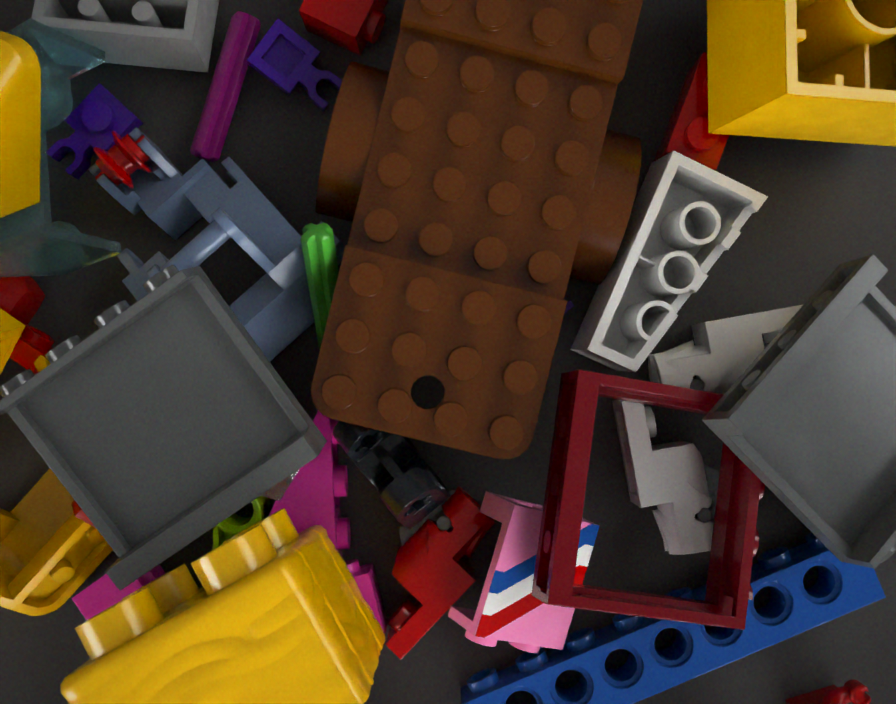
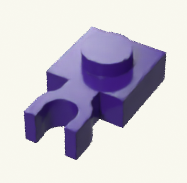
M278 18L247 59L248 65L288 96L292 94L299 84L307 91L309 100L323 112L328 107V102L317 95V85L322 82H328L339 91L342 80L332 72L321 71L313 66L320 56V51Z
M99 83L64 120L75 132L70 137L55 142L46 153L51 158L60 162L67 153L74 151L75 160L65 171L74 178L79 179L90 167L91 157L95 153L93 150L95 146L108 151L115 144L111 134L113 130L123 137L136 127L139 128L143 122Z

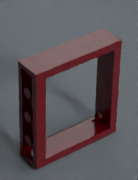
M585 370L561 373L531 593L533 597L547 605L745 630L748 600H753V591L750 585L752 561L759 547V533L756 528L758 505L763 497L765 484L724 442L705 601L574 584L598 396L707 414L724 394Z

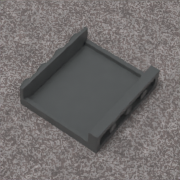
M874 254L839 264L706 414L702 421L839 561L876 569L880 563L889 559L896 551V307L875 286L888 272V269Z
M175 265L163 269L143 284L148 294L135 304L130 306L126 300H123L97 316L94 322L99 329L82 341L78 335H74L51 349L45 355L51 363L36 375L30 369L25 370L0 386V395L3 398L0 400V415L4 413L9 414L119 557L105 572L120 591L319 455L327 442L200 266L180 271Z

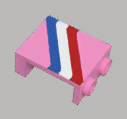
M486 491L480 512L501 522L502 527L477 609L451 606L448 617L466 629L465 637L484 646L495 647L497 641L502 640L508 641L513 647L529 653H539L540 647L563 650L575 608L547 605L531 595L543 505ZM583 518L574 584H583L600 525Z

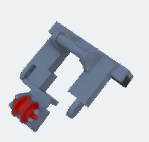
M137 127L123 137L113 130L111 134L115 144L108 151L95 146L93 150L99 158L88 170L115 200L134 216L142 209L153 222L174 240H177L202 216L210 223L170 260L158 251L144 264L132 251L124 248L117 257L130 274L122 282L135 299L139 301L148 294L143 284L155 274L171 265H175L179 271L199 266L229 238H232L267 273L229 307L269 362L273 360L315 322L300 234L229 156L221 163L228 170L226 173L236 183L232 188L203 158L183 175L161 149ZM334 235L339 271L345 246Z

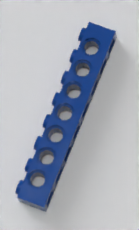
M811 532L805 536L806 543L789 550L787 547L773 548L761 553L757 557L758 563L753 564L751 570L750 585L753 591V600H748L745 630L719 626L706 629L703 624L617 614L612 618V624L596 631L591 627H587L570 633L566 637L563 650L550 649L545 652L544 648H540L539 653L524 652L515 659V665L498 672L495 668H487L473 674L467 679V685L460 687L461 704H506L507 698L516 691H527L532 694L533 699L530 704H634L886 598L873 568L839 561ZM817 566L819 574L816 583L812 587L805 589L803 585L805 573L811 567ZM707 584L693 590L689 587L678 588L664 595L705 601ZM770 586V601L764 607L755 609L754 597L761 588ZM666 628L676 629V638L672 645L664 649L655 648V638L660 631ZM616 649H626L629 651L628 659L623 666L616 669L605 666V660L612 651ZM566 670L579 671L581 678L574 687L563 689L555 685L557 677Z

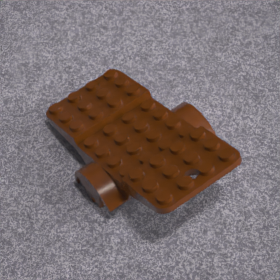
M406 0L390 71L353 61L349 64L334 106L322 157L316 194V213L353 222L348 244L345 245L311 384L313 403L322 415L334 420L496 459L510 460L520 456L528 449L534 436L567 305L564 297L569 277L600 285L616 258L631 215L641 167V141L636 136L607 129L618 84L624 78L643 0ZM425 375L438 378L444 387V396L441 402L431 408L418 406L411 396L413 383Z

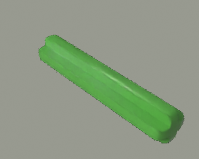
M309 223L303 227V235L300 240L320 350L339 271L333 229L326 223L318 225Z

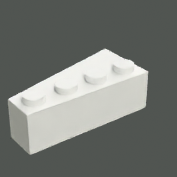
M672 151L652 162L632 207L628 225L616 258L607 276L598 285L571 350L616 371L636 372L678 317L677 312L690 295L699 290L708 277V271L723 251L729 250L741 234L739 230L751 214L760 209L768 196L676 151Z

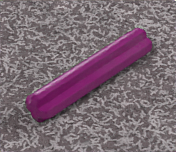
M237 11L231 17L190 149L192 155L199 159L203 158L208 162H215L220 159L249 66L247 59L253 52L261 27L259 19L245 12Z

